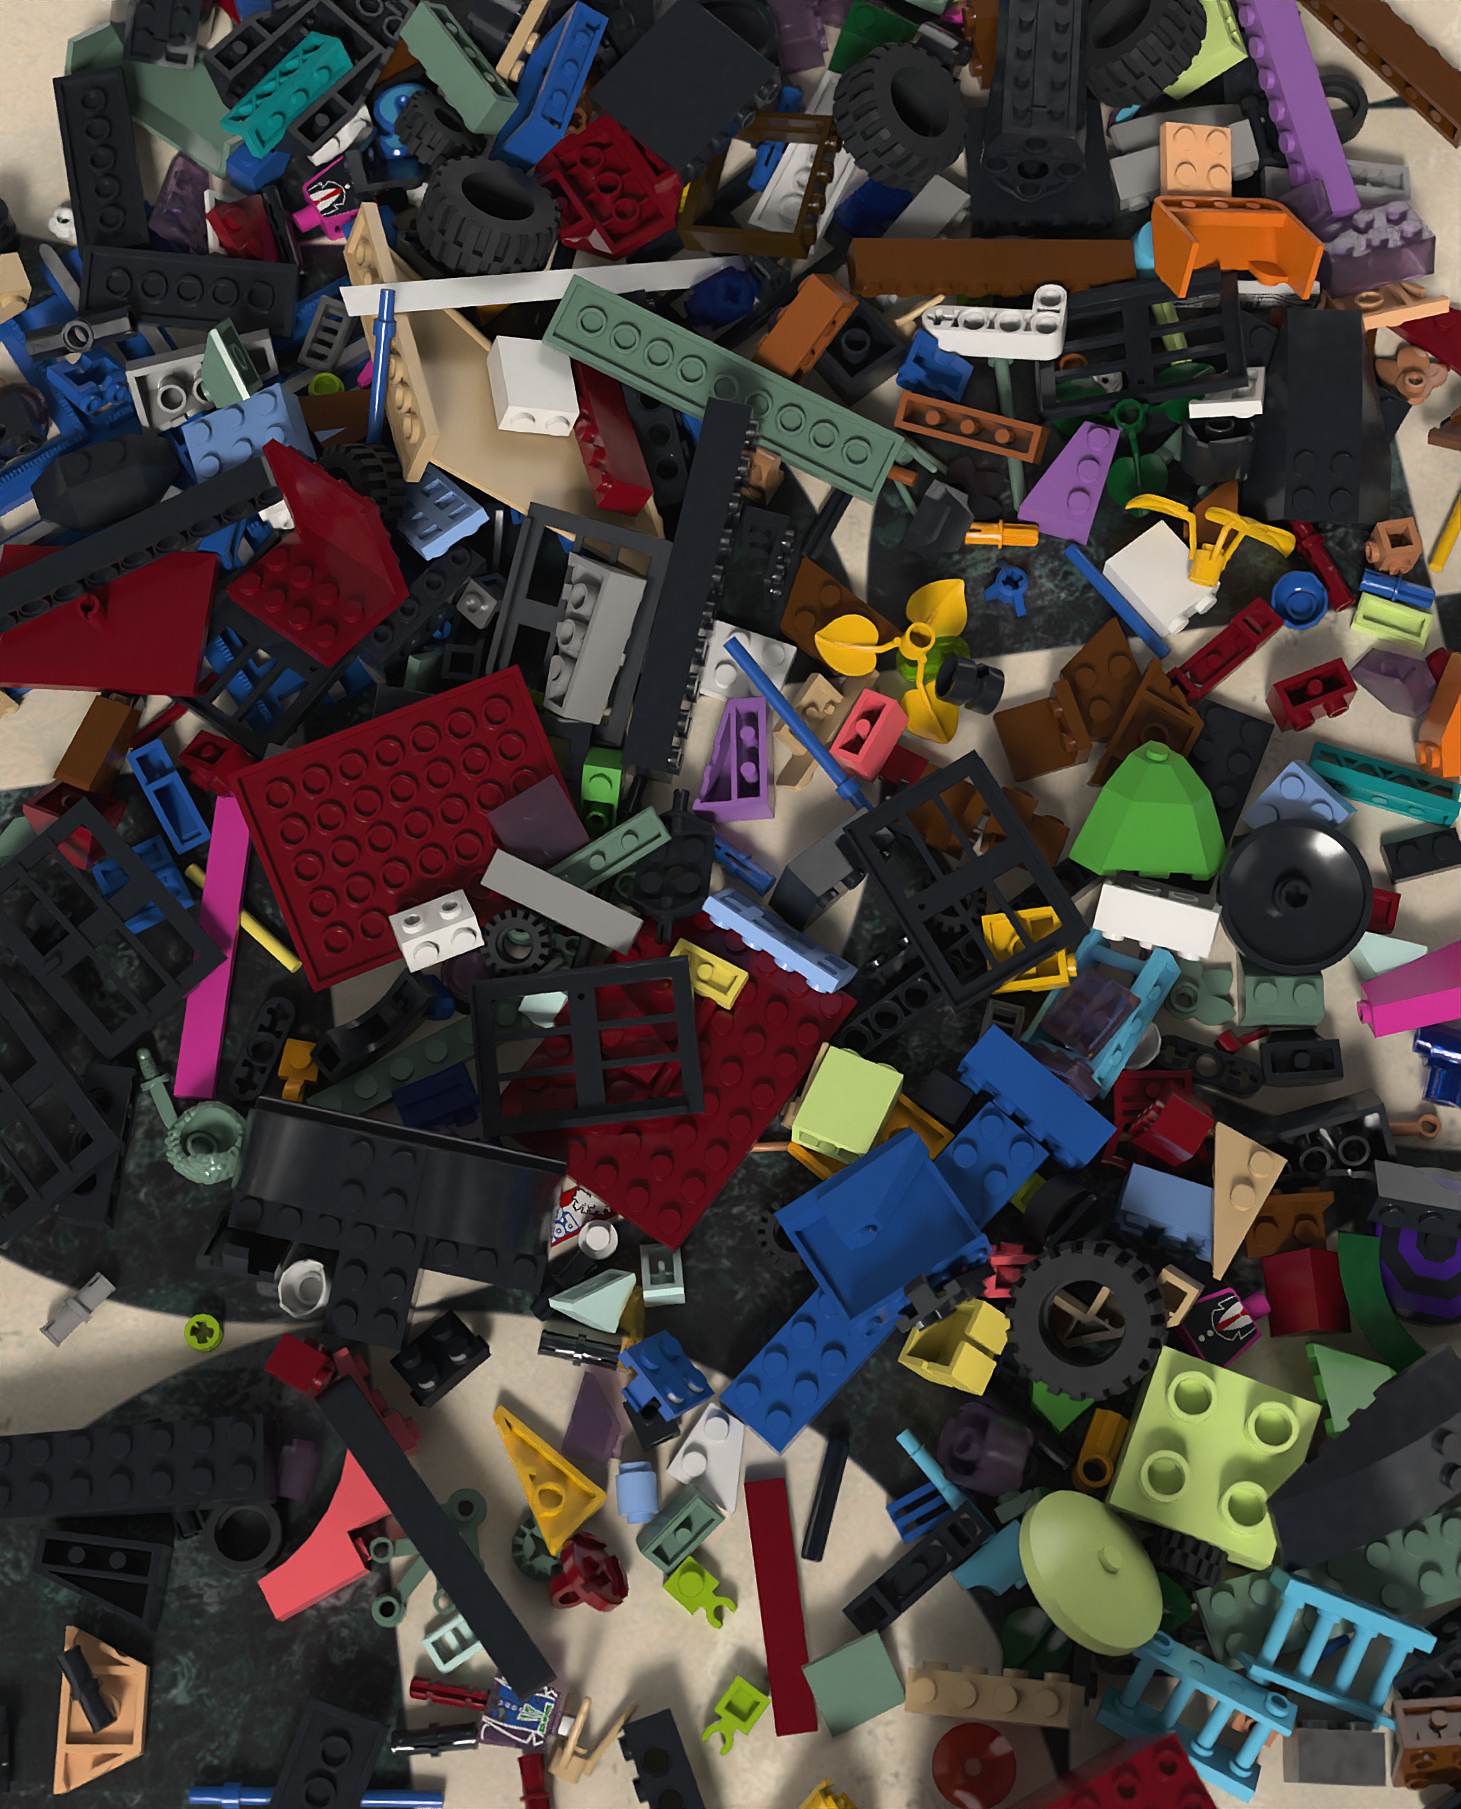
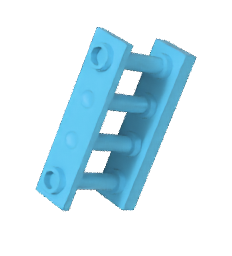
M1092 924L1089 929L1091 933L1083 937L1076 948L1075 957L1078 976L1071 977L1072 987L1052 989L1028 1030L1021 1035L1018 1045L1038 1062L1046 1058L1079 1071L1078 1077L1089 1093L1104 1100L1181 973V969L1171 953L1159 947L1155 948L1150 958L1146 961L1110 949L1111 944L1107 938L1101 936L1100 930L1093 929ZM1101 962L1138 975L1130 991L1124 993L1091 981ZM1082 994L1119 1007L1109 1024L1104 1025L1071 1012ZM1062 1026L1099 1039L1090 1056L1086 1058L1052 1044Z
M1275 1565L1269 1581L1281 1591L1279 1597L1283 1601L1258 1657L1239 1650L1237 1651L1235 1659L1247 1670L1245 1675L1261 1685L1269 1686L1272 1681L1356 1715L1355 1720L1358 1722L1372 1723V1729L1379 1730L1380 1725L1395 1731L1392 1716L1383 1709L1393 1687L1392 1681L1398 1675L1408 1652L1412 1653L1414 1648L1431 1654L1437 1638L1416 1622L1296 1573H1288L1283 1568ZM1305 1603L1317 1607L1316 1613L1319 1614V1617L1295 1671L1291 1672L1274 1665V1662L1298 1608L1303 1609ZM1344 1618L1354 1622L1352 1627L1356 1630L1331 1687L1311 1680V1676L1334 1624L1340 1623L1341 1619ZM1378 1633L1390 1637L1389 1643L1392 1645L1366 1702L1347 1694L1371 1638H1376Z
M1156 1631L1147 1643L1133 1651L1132 1654L1141 1660L1125 1689L1121 1691L1109 1684L1102 1696L1094 1721L1127 1739L1175 1732L1200 1778L1249 1803L1256 1792L1261 1765L1255 1763L1254 1760L1273 1729L1287 1737L1290 1736L1293 1731L1298 1706L1289 1702L1283 1695L1271 1692L1172 1640L1166 1633ZM1156 1668L1180 1679L1161 1712L1138 1700ZM1195 1688L1218 1700L1200 1732L1177 1721ZM1234 1709L1257 1720L1238 1753L1215 1741Z

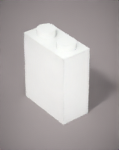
M497 335L486 361L498 429L550 434L552 436H568L580 413L569 356L542 343V340Z
M1163 520L1159 521L1107 560L1102 573L1161 639L1168 633L1172 636L1179 633L1189 623L1188 618L1197 611L1199 614L1207 612L1216 603L1217 599L1215 596L1220 586L1219 581L1216 588H1209L1195 584L1187 579L1193 560L1187 558L1190 549Z

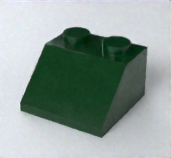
M855 0L841 29L827 70L842 75L875 48L885 43H909L910 40L917 42L919 33L917 30L920 26L865 1Z

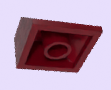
M56 779L24 803L22 811L39 836L85 796L116 830L127 809L128 802L111 795L89 792ZM84 824L58 846V849L75 868L87 870L100 859L106 851Z

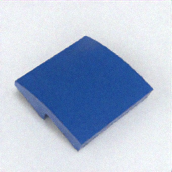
M161 834L132 847L186 909L195 905L191 893ZM113 857L91 868L107 901L132 880ZM149 901L125 922V925L133 934H136L167 918L152 901Z

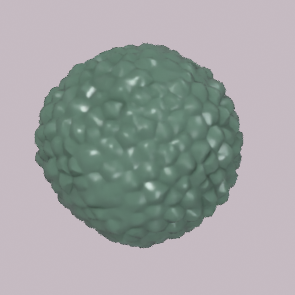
M220 1101L199 1102L197 1106L185 1110L183 1115L167 1131L168 1137L164 1141L167 1144L166 1156L168 1161L174 1165L173 1167L176 1171L196 1183L213 1184L233 1177L246 1124L245 1119L232 1107Z

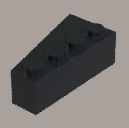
M1372 1088L1232 1128L1287 1159L1276 1182H1289L1293 1178L1327 1180V1177L1332 1176L1365 1178L1374 1160L1399 1164L1384 1103Z

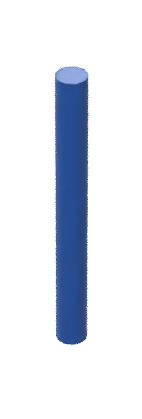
M1076 544L1070 545L1064 552L1068 559L1160 660L1164 659L1171 652V649Z

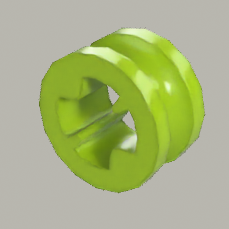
M207 1314L195 1315L187 1322L184 1329V1336L188 1345L196 1351L203 1353L212 1352L218 1348L224 1335L221 1324ZM206 1323L207 1327L214 1331L212 1338L207 1336L208 1342L201 1344V1340L194 1336L196 1328L201 1330L199 1325Z

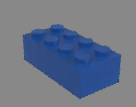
M995 1024L989 1028L962 1059L956 1071L961 1075L959 1081L963 1086L975 1092V1095L981 1092L1007 1117L1021 1126V1129L1031 1138L1052 1153L1049 1157L1050 1160L1066 1173L1070 1169L1075 1174L1081 1171L1117 1130L1115 1126Z

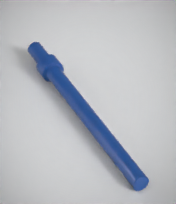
M392 289L380 290L378 318H374L373 335L376 336L366 443H377L378 445L381 444L391 338L395 337L397 321L393 320L396 291Z
M734 636L723 645L837 785L835 790L844 801L848 799L857 811L864 806L869 811L872 810L874 807L860 791L862 786L853 775L849 777L738 639Z
M225 1782L223 1787L191 1786L189 1790V1804H222L223 1809H241L242 1805H269L275 1787H243L242 1782ZM367 1789L360 1807L443 1808L444 1790Z

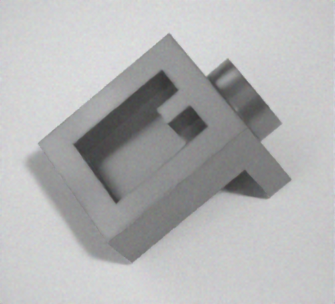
M499 573L471 578L457 604V609L477 628H487L494 613L501 609L507 580Z

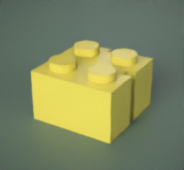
M942 1291V1292L937 1293V1294H938V1296L941 1298V1297H943L945 1294H947V1292H946V1291ZM973 1299L957 1307L958 1311L944 1321L936 1322L922 1332H919L917 1327L912 1328L897 1361L928 1381L949 1387L954 1386L959 1390L982 1396L997 1364L993 1357L995 1354L1001 1355L1007 1343L1006 1330L1010 1328V1319H1006L1005 1314L987 1302Z

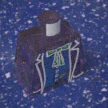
M497 1669L475 1742L489 1746L546 1752L551 1736L568 1740L576 1715L559 1710L563 1693L548 1685L522 1704Z

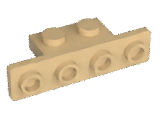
M874 668L872 672L863 676H849L839 691L820 673H811L790 705L829 751L865 688L873 690V684L880 673ZM780 718L771 732L795 756L777 780L776 785L784 790L800 791L811 782L814 775L813 772L819 763L785 721Z

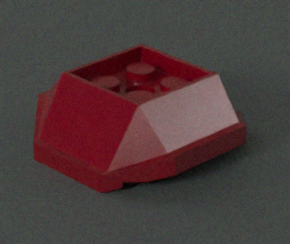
M606 116L604 119L599 117L592 121L578 135L572 133L561 139L536 164L533 177L540 181V186L546 187L552 193L553 200H556L559 206L562 226L558 237L564 246L615 262L676 227L684 190L678 175L609 116ZM614 190L613 193L605 194L607 191Z

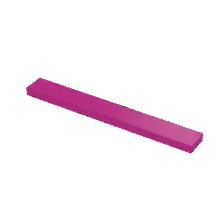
M217 796L199 924L217 943L228 959L203 980L200 986L187 998L173 1094L180 1098L215 1100L252 844L251 835L237 800L233 797H226L224 799ZM194 951L193 962L200 957L196 951Z

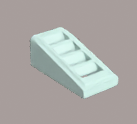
M458 1614L421 1639L422 1644L442 1676L484 1649L461 1614ZM456 1627H459L470 1645L466 1650L453 1630ZM442 1636H445L456 1654V1657L452 1660L439 1640Z

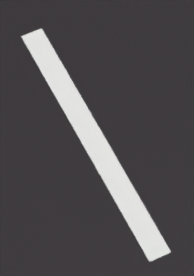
M728 256L339 288L348 315L361 316L378 314L381 289L396 291L394 313L562 299L574 274L614 294L641 289L649 292L752 283L749 273L745 270L742 257Z

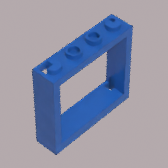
M577 1L537 44L533 54H528L523 73L513 92V95L520 104L497 134L487 160L494 161L497 159L504 161L505 165L512 168L516 166L526 174L564 137L609 18ZM544 68L548 69L546 75L542 74ZM549 120L558 124V128L549 124Z

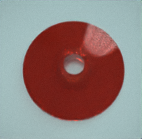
M965 1723L949 1730L937 1743L932 1757V1775L939 1792L954 1806L961 1809H990L1004 1800L1011 1791L1016 1777V1759L1011 1745L999 1731L981 1723ZM970 1758L977 1759L981 1766L980 1772L974 1776L969 1775L965 1770V1763Z

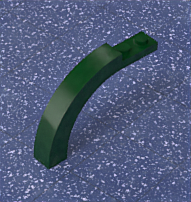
M1338 1230L1337 1255L1339 1272L1353 1316L1375 1351L1395 1372L1399 1373L1429 1352L1409 1335L1389 1305L1380 1274V1236L1373 1233Z

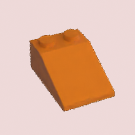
M1461 652L1451 654L1419 730V742L1415 743V758L1417 763L1421 764V769L1443 778L1461 776Z

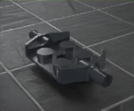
M675 789L673 792L672 809L658 815L672 839L637 860L633 896L628 895V900L634 910L656 920L657 929L654 942L658 945H663V941L665 945H670L672 926L677 925L678 921L703 912L702 907L709 897L716 832L713 824L687 811L690 792L686 789H681V793L679 789ZM674 866L685 868L684 873L676 879L665 877L667 871Z

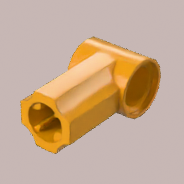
M1095 1409L1078 1460L1071 1473L1072 1482L1079 1491L1086 1494L1098 1493L1112 1479L1114 1465L1130 1422L1122 1415L1110 1410ZM1092 1463L1098 1466L1102 1473L1101 1481L1093 1482L1088 1480L1083 1473V1465Z

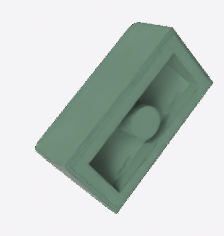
M690 1482L636 1537L635 1541L640 1553L669 1576L726 1517L693 1482Z

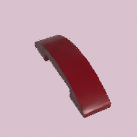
M1259 596L1231 619V623L1227 628L1179 668L1175 666L1166 676L1173 686L1178 685L1186 697L1188 706L1191 707L1248 661L1284 626L1285 622Z

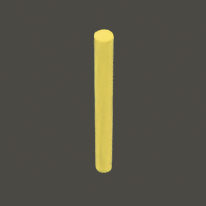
M193 863L186 869L185 875L203 891L206 873L197 864ZM242 907L240 925L292 973L297 971L302 965L300 958Z

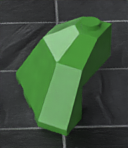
M1150 740L1131 752L1104 785L1070 851L1069 858L1104 876H1116L1117 870L1138 871V876L1143 878L1169 879L1170 873H1186L1190 875L1191 880L1207 881L1220 872L1228 853L1211 792L1182 755L1170 750L1163 743Z
M1317 1341L1306 1342L1305 1347L1314 1375L1313 1379L1319 1403L1323 1406L1326 1416L1324 1423L1328 1438L1336 1439L1350 1425L1347 1418L1358 1407L1365 1410L1375 1400L1373 1392L1382 1383L1396 1375L1397 1372L1382 1361Z

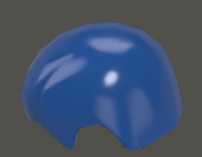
M1295 570L1282 575L1273 586L1271 607L1285 622V627L1295 631H1305L1318 625L1327 614L1329 598L1327 590L1315 574Z

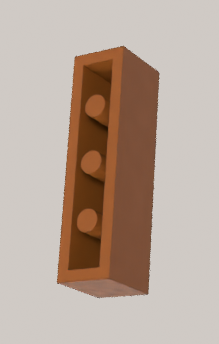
M813 273L800 283L797 290L799 292L791 304L785 306L777 316L778 323L773 330L760 339L756 346L757 352L750 360L751 362L800 385L860 303L830 274Z
M907 391L902 392L894 422V427L1038 465L1041 463L1050 429Z

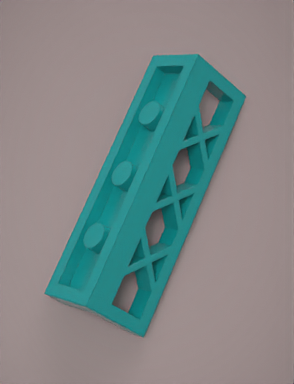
M312 31L219 121L222 129L242 136L252 156L262 159L283 139L286 128L354 67L341 40ZM319 46L316 51L309 53L314 47ZM296 70L294 73L287 75L289 72ZM272 93L270 96L263 98L265 95ZM249 116L243 123L239 122L243 117Z
M1315 741L1308 765L1343 798L1447 829L1452 826L1459 815L1461 802H1458L1461 792V784L1321 742ZM1320 754L1334 758L1339 766L1318 760ZM1360 767L1372 770L1375 777L1354 770ZM1396 778L1408 780L1411 787L1391 781ZM1438 789L1450 793V797L1448 799L1428 792Z

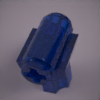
M730 265L691 285L690 288L693 293L688 295V300L684 301L683 305L690 322L695 328L710 326L712 332L752 312L754 310L753 303L755 298L760 293L754 277L748 270H737L734 266Z
M1441 1023L1416 1028L1412 1052L1418 1053L1419 1058H1422V1066L1428 1068L1422 1100L1446 1108L1461 1109V1028Z

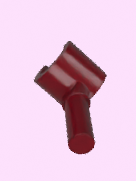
M1265 1026L1243 1034L1238 1038L1229 1028L1213 1044L1218 1050L1234 1055L1248 1043L1270 1035V1031Z

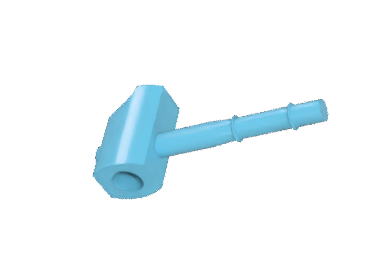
M907 1428L896 1439L909 1453V1458H913L937 1487L939 1494L942 1493L952 1510L955 1511L967 1500L994 1532L981 1544L982 1546L950 1573L962 1590L971 1587H983L997 1596L1004 1593L1013 1584L1018 1590L1028 1583V1580L1024 1573L1019 1551L1021 1524L1016 1519H1013L997 1532L970 1498L954 1483V1480L950 1479L926 1450L925 1445L921 1444L911 1430Z

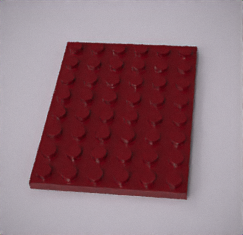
M518 664L227 774L313 993L404 958L397 943L389 916L463 889L476 916L479 927L485 926L487 922L493 920V916L506 910L518 907L528 909L520 903L480 884L497 849L546 871L589 844Z
M706 911L678 921L677 925H673L670 945H665L664 941L663 945H658L654 942L657 922L641 913L638 918L644 922L628 955L626 956L613 950L602 964L669 957L679 939L682 938L748 972L749 978L731 1009L728 1010L718 1004L698 1038L706 1113L509 1136L532 1153L564 1159L568 1163L566 1176L568 1179L673 1253H676L810 1072L822 1043L827 1042L830 1045L858 1007V1001L840 989L832 994L828 991L826 993L816 991L806 983L807 978L796 970L790 972L781 968L774 962L775 957L764 949L761 951L755 950L746 945L741 940L743 936L732 928L726 930L714 924L709 919L711 915ZM671 979L619 985L643 1016L675 1013ZM694 992L695 1009L697 1010L704 997ZM676 1022L652 1024L651 1027L672 1053L678 1044ZM570 1035L545 1037L519 1071L573 1065L572 1037ZM620 1068L603 1070L606 1103L613 1104L647 1100L658 1077L648 1087ZM681 1070L666 1097L684 1095ZM575 1073L511 1081L500 1095L502 1117L578 1108Z

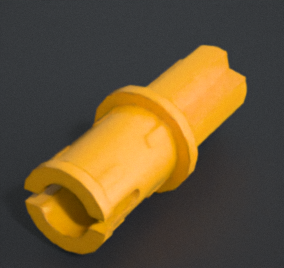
M1001 519L999 523L972 522L965 537V545H998V549H1002V545L1034 547L1038 543L1039 529L1037 525L1003 523Z

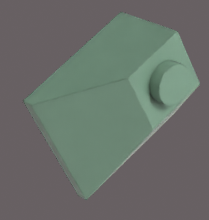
M230 317L221 321L209 331L201 370V377L203 379L201 382L202 391L209 402L214 401L217 409L251 398L263 386Z

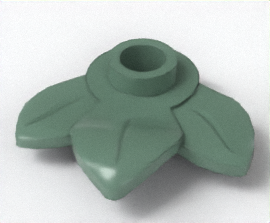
M1183 958L1177 963L1181 973L1164 999L1165 1008L1169 1014L1181 1020L1195 1018L1207 1026L1224 1024L1236 1016L1237 1012L1227 1001L1223 1000L1233 982L1234 974L1231 971L1223 969L1203 970L1200 960L1193 961ZM1185 996L1188 998L1190 1005L1188 1007L1180 1006L1177 1003V997Z

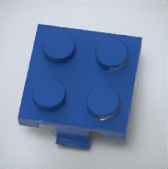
M666 1330L626 1348L617 1356L626 1369L632 1366L638 1373V1376L621 1391L636 1412H639L652 1398L656 1397L662 1405L658 1411L669 1422L706 1402L715 1394L708 1385L705 1375L694 1367L684 1354L680 1343L670 1336Z

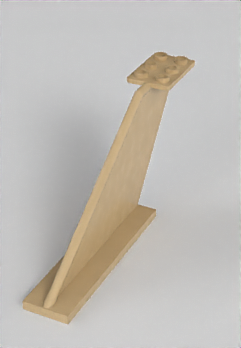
M362 202L343 251L352 286L424 281L425 279L388 246L377 204ZM456 308L397 312L393 314V320L397 321L395 337L391 338L385 410L405 482H419L428 462H431L526 516L530 502H535L666 539L663 532V520L658 515L654 503V493L636 518L597 507L573 427L568 436H552L550 434L498 429L486 361L493 343ZM378 314L361 315V321L374 365L376 336L373 335L374 318H378ZM546 526L569 540L575 541L576 534ZM585 537L582 547L608 561L612 544ZM621 547L616 566L646 580L652 556Z

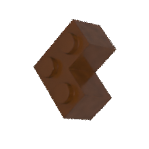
M967 0V5L962 7L964 27L960 28L959 36L974 48L968 67L971 77L977 78L980 91L990 89L994 73L999 0Z
M1003 786V793L1053 869L1058 862L1071 828L1064 826V822L1054 816L1044 815L1042 817L1035 814L1039 800L1034 799L1028 791L1017 787L1009 789ZM992 813L984 829L979 850L982 853L1008 839ZM1023 862L1017 865V867L1028 871Z

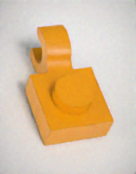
M287 1038L278 1071L280 1079L288 1080L283 1089L282 1099L303 1103L306 1084L318 1086L321 1069L309 1055L317 1043Z

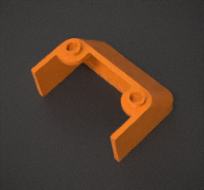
M1158 196L1154 199L1151 211L1155 272L1178 298H1185L1193 269L1220 265L1221 270H1249L1257 277V281L1265 286L1274 287L1278 283H1287L1302 299L1310 298L1325 245L1283 204L1265 198Z

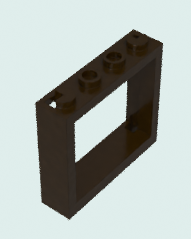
M758 111L751 125L746 129H740L732 138L818 145L794 233L707 226L728 154V147L723 154L716 155L707 164L706 171L698 180H692L677 227V232L686 250L807 260L811 245L814 246L817 241V222L819 214L822 215L825 211L827 185L831 184L834 179L836 153L841 152L843 139L837 135L834 117L830 115Z

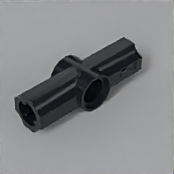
M126 305L28 330L24 333L25 346L29 356L36 363L71 353H83L91 348L138 337L139 323L131 306ZM76 325L82 326L87 330L89 335L88 342L78 339L75 333Z

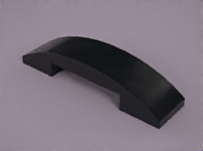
M966 1500L889 1570L842 1610L862 1636L874 1630H877L880 1634L994 1532Z

